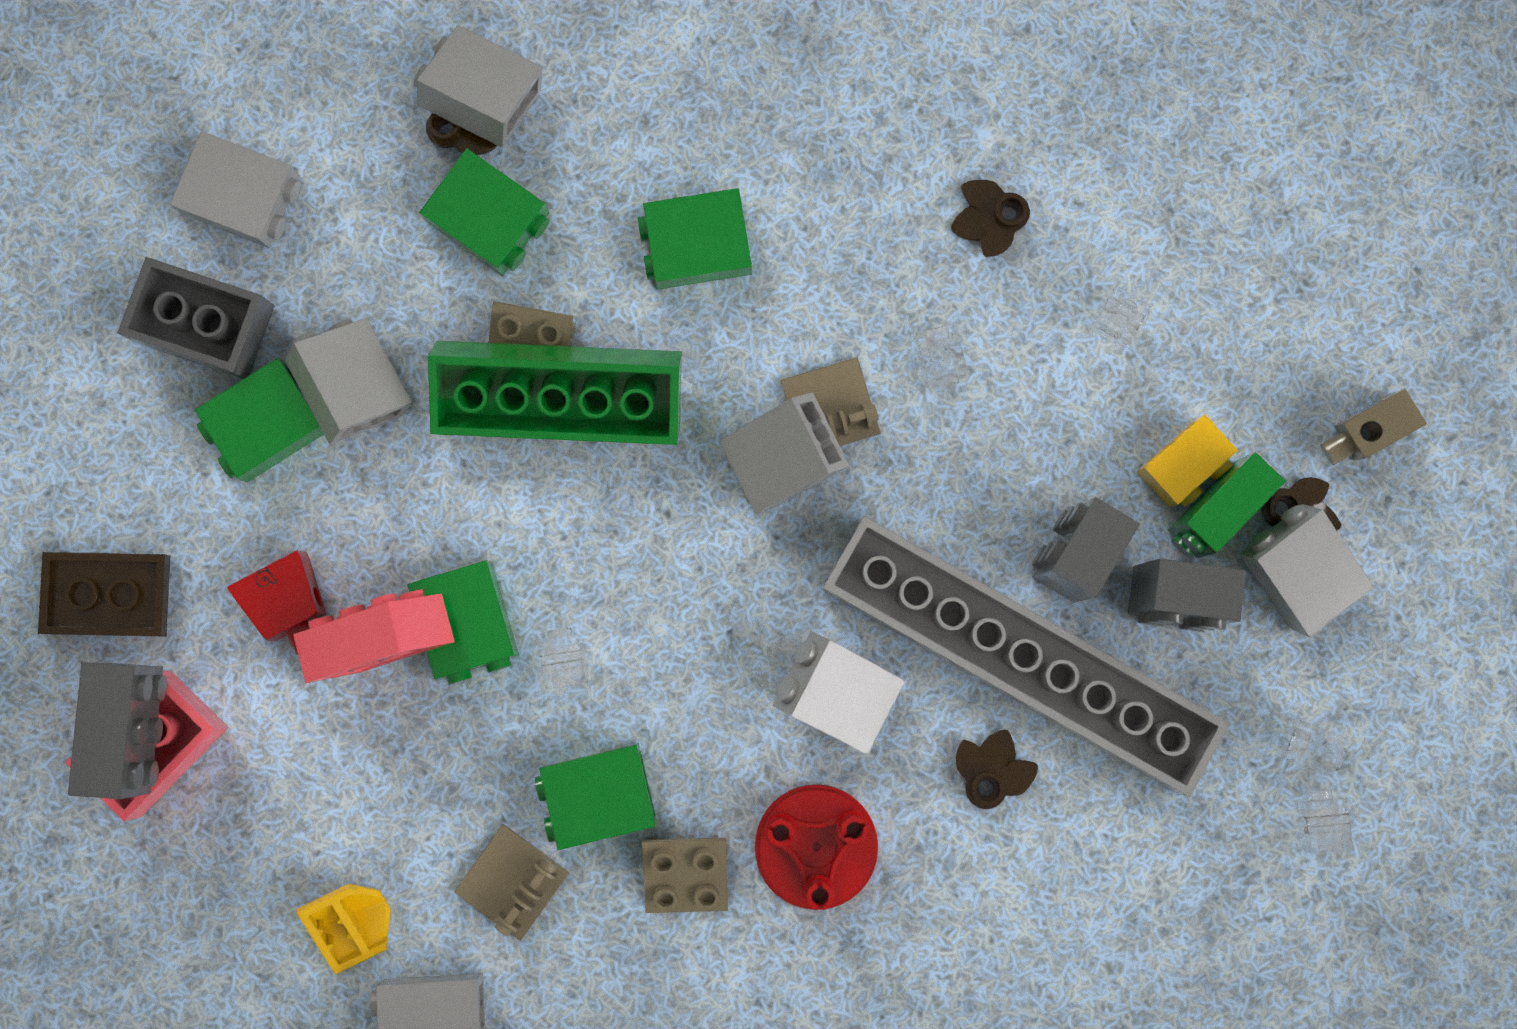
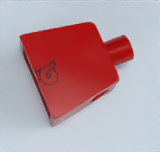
M296 550L227 586L230 594L263 638L267 641H277L287 636L296 655H298L293 634L310 629L309 621L327 615L307 552Z

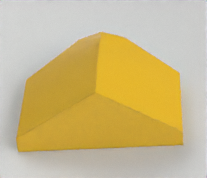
M346 884L296 909V914L335 975L387 950V933L391 909L386 898L378 889Z

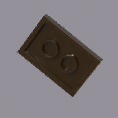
M42 552L38 634L167 637L171 555Z

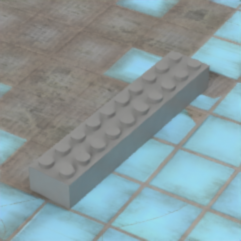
M863 516L821 589L1180 795L1191 797L1230 725L1227 721L866 516Z

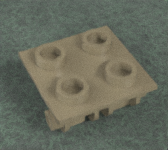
M493 301L488 343L570 346V339L574 338L576 323H573V315Z
M858 357L780 380L786 401L793 397L814 393L839 446L881 434L877 422L879 420L875 405L871 403Z
M502 824L454 893L496 923L495 928L505 936L511 934L521 941L570 872Z
M689 835V839H681V836H676V839H657L656 836H652L651 840H642L646 913L728 911L726 838H718V835H714V838L694 839L693 835Z

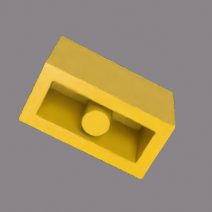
M1204 414L1195 419L1140 468L1137 473L1169 508L1179 503L1186 507L1203 492L1199 485L1209 476L1215 481L1232 467L1233 464L1228 459L1238 450Z

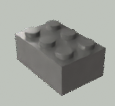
M145 257L117 334L137 344L245 379L250 375L275 305L260 294Z
M1097 497L1085 503L1079 502L1076 507L1071 506L1068 511L1064 510L1052 529V531L1058 534L1055 540L1051 541L1047 546L1044 544L1035 556L1031 565L1037 568L1032 578L1073 603L1097 598L1140 523Z
M1162 558L1133 566L1128 614L1138 615V623L1163 626V624L1173 625L1175 623L1179 624V629L1189 631L1226 630V623L1241 622L1246 570Z
M81 662L67 796L125 799L151 793V787L155 786L159 772L158 763L154 761L155 746L160 742L163 732L162 719L158 718L160 701H163L167 691V679L163 675V666Z

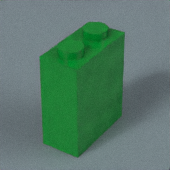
M466 148L419 211V214L426 223L501 276L508 269L514 271L521 264L526 255V251L523 250L531 237L538 239L546 230L550 221L547 218L550 212L545 202L468 148Z
M739 188L643 203L645 216L637 217L641 241L649 240L651 255L644 256L647 280L655 279L657 290L752 275V263Z
M280 358L273 360L194 410L201 420L197 424L199 432L209 444L215 443L222 455L218 458V462L224 472L230 478L236 477V479L244 482L251 481L324 435L289 367Z
M1256 452L1234 461L1232 467L1216 479L1168 529L1174 536L1171 540L1172 544L1187 557L1193 554L1196 558L1217 553L1286 482Z
M488 560L407 584L409 592L423 589L425 596L442 594L455 642L426 651L435 680L446 678L448 685L471 679L470 670L486 666L487 672L490 673L512 666L510 658L519 656V652L492 562Z
M639 743L546 765L539 768L540 776L535 777L538 798L540 802L546 800L550 817L544 818L546 835L549 842H556L557 851L656 827L658 824Z

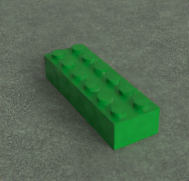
M436 341L427 356L430 434L661 445L678 444L681 416L682 351Z

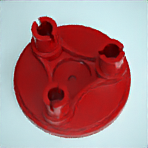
M812 784L789 790L768 807L757 828L755 858L761 876L777 896L787 903L800 908L818 911L826 910L851 900L868 883L877 862L878 839L871 817L853 796L832 786Z

